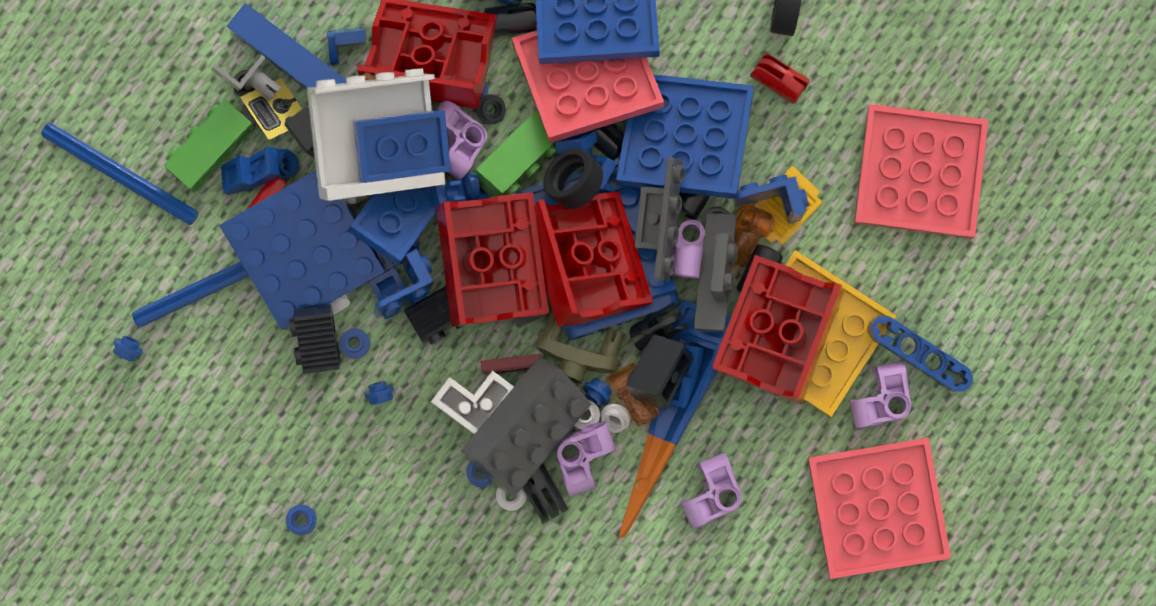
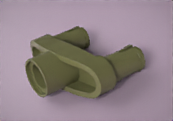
M549 310L543 333L538 336L535 345L536 349L559 361L558 368L573 383L581 384L586 370L599 373L616 372L619 364L617 357L625 333L618 330L615 340L612 342L615 329L607 328L600 353H592L562 343L560 337L563 329L558 327L557 323L554 324V312Z

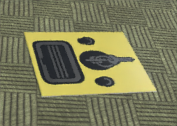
M282 78L274 81L281 87L274 93L275 95L270 101L257 90L240 97L268 140L289 131L284 123L302 110Z

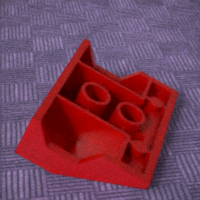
M381 0L372 25V45L365 64L358 65V75L365 76L366 81L375 80L378 73L394 72V77L405 76V70L423 69L425 74L434 75V79L429 80L432 102L450 101L458 106L477 109L486 82L497 15L406 0Z
M533 192L495 196L472 201H446L436 206L451 327L549 314Z
M619 192L596 194L587 204L576 209H566L559 204L548 206L545 200H538L534 206L544 280L558 327L585 324L653 303Z
M755 255L712 369L767 393L802 405L844 293L842 285L835 282L820 281L803 275L789 266Z

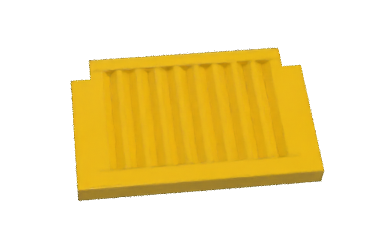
M794 166L785 174H787L788 178L796 176L799 190H805L809 207H805L806 212L800 221L788 224L781 196L758 201L744 215V218L771 244L777 240L783 245L823 204L817 197L821 192Z

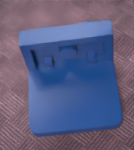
M787 174L769 179L770 183L758 186L757 182L743 185L740 187L741 191L736 193V199L733 200L734 207H740L781 196L788 224L800 221L806 212L805 207H809L806 192L804 189L799 190L796 176L788 178Z
M417 249L407 253L403 263V267L412 285L377 302L374 308L376 318L381 316L384 319L391 318L401 312L400 308L408 303L414 305L426 298L427 294L430 293L433 284L430 275L432 267L425 255L420 256Z

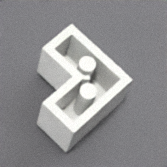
M492 371L475 395H473L449 377L431 402L474 435L514 386Z

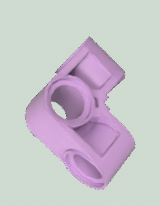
M442 101L436 110H445L451 171H448V173L460 181L470 170L477 154L486 142L487 132L480 123L463 112L458 105L450 101Z
M687 220L678 229V241L675 249H673L672 256L675 259V270L672 276L699 280L705 230L700 222ZM687 227H693L698 231L699 238L695 242H688L683 238L682 231Z
M903 361L872 367L873 375L876 374L878 386H875L878 395L860 400L850 399L855 429H865V426L876 427L885 423L897 422L910 412L911 401L908 390V378ZM889 400H899L903 404V412L901 414H893L888 408Z
M607 422L594 423L579 431L567 434L556 446L555 453L562 470L561 474L569 497L598 487L596 481L592 479L589 470L592 468L589 461L613 450L616 451ZM570 444L577 446L578 450L574 456L564 457L562 455V450L565 446Z
M725 452L696 464L698 471L702 470L706 480L703 483L708 491L699 494V497L692 500L681 501L692 530L734 512L741 504V493ZM731 491L735 495L736 502L732 507H724L720 504L719 495L721 492Z

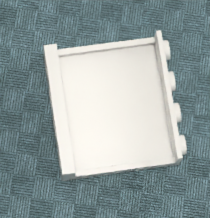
M423 69L405 70V76L394 77V72L376 74L375 80L366 81L365 76L346 77V83L335 84V79L316 81L317 87L307 88L319 198L330 201L445 184L444 172L361 183L356 153L353 121L432 111L429 80L434 79L433 74H425Z

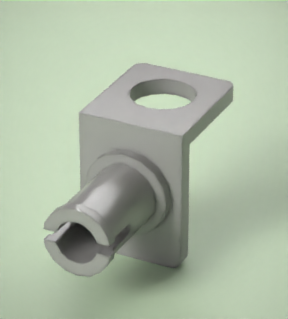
M263 55L258 57L240 82L216 64L211 68L215 74L237 91L244 85L247 86L249 84L266 97L268 101L274 97V93L281 87L260 71L261 67L259 65L265 59Z

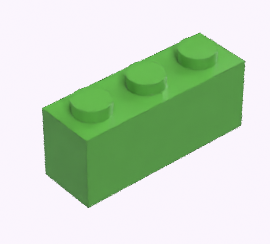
M226 99L221 104L219 102L214 104L207 113L208 118L201 125H195L188 132L186 142L180 148L178 146L173 148L166 156L167 162L164 166L193 193L207 181L255 129L254 125Z
M537 110L475 170L474 175H477L479 178V187L490 197L516 194L521 188L519 183L525 177L530 180L541 168L539 163L545 157L550 160L557 153L555 142L549 143Z

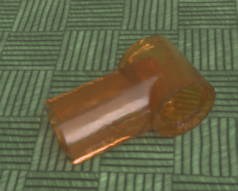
M749 204L739 207L735 214L737 217V228L734 244H737V259L734 263L742 267L746 266L759 239L767 237L772 232L775 221L771 213Z
M633 362L608 376L607 379L616 391L618 399L624 402L637 427H640L660 416V412L655 406L635 400L626 387L629 373L636 367Z

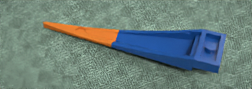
M687 300L682 302L678 313L681 312L683 319L674 323L671 330L685 323L689 328L672 337L671 340L704 347L699 373L685 408L669 405L664 410L654 407L641 462L619 532L621 538L625 537L632 527L718 372L713 370L712 366L730 322V316L726 318L724 332L697 331L694 328L696 304Z

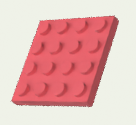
M537 30L512 38L514 50L549 143L664 108V100L647 58L539 64Z
M869 104L854 223L974 239L988 120Z
M929 438L808 458L829 579L951 559Z

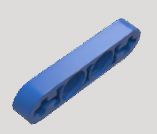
M674 293L654 299L651 305L585 324H577L565 328L569 341L591 335L594 331H603L604 328L617 324L619 326L623 322H632V319L646 315L647 317L672 302H675L677 307L681 303L678 294Z
M877 316L870 321L868 334L873 341L951 391L963 392L971 386L973 375L967 366L889 316ZM887 323L886 329L892 334L898 335L895 339L889 335L879 336L880 330L877 328V325ZM906 337L912 338L915 342V349L909 355L901 350V342ZM931 353L936 354L940 359V365L934 371L927 368L925 361ZM946 369L953 373L961 371V378L964 382L963 384L956 383L954 385L955 379L952 376L943 374L941 378L940 375Z

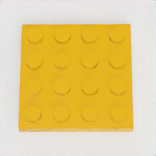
M794 250L785 264L786 266L793 268L803 275L823 282L841 284L844 291L803 399L828 417H832L878 346V343L873 341L868 334L870 321L877 316H889L895 319L896 315ZM887 323L877 325V328L880 330L879 336L885 335L887 332Z

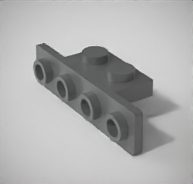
M673 157L667 158L664 189L641 187L635 239L636 248L657 250L654 279L668 282L670 281V275L672 276L675 270V259L672 257L673 247L676 245L679 236L676 220L677 214L681 212L682 198L679 196L680 184L685 179L683 161Z
M708 213L706 215L694 328L697 331H725L729 291H733L734 274L731 273L732 262H736L737 244H734L737 217L734 214Z

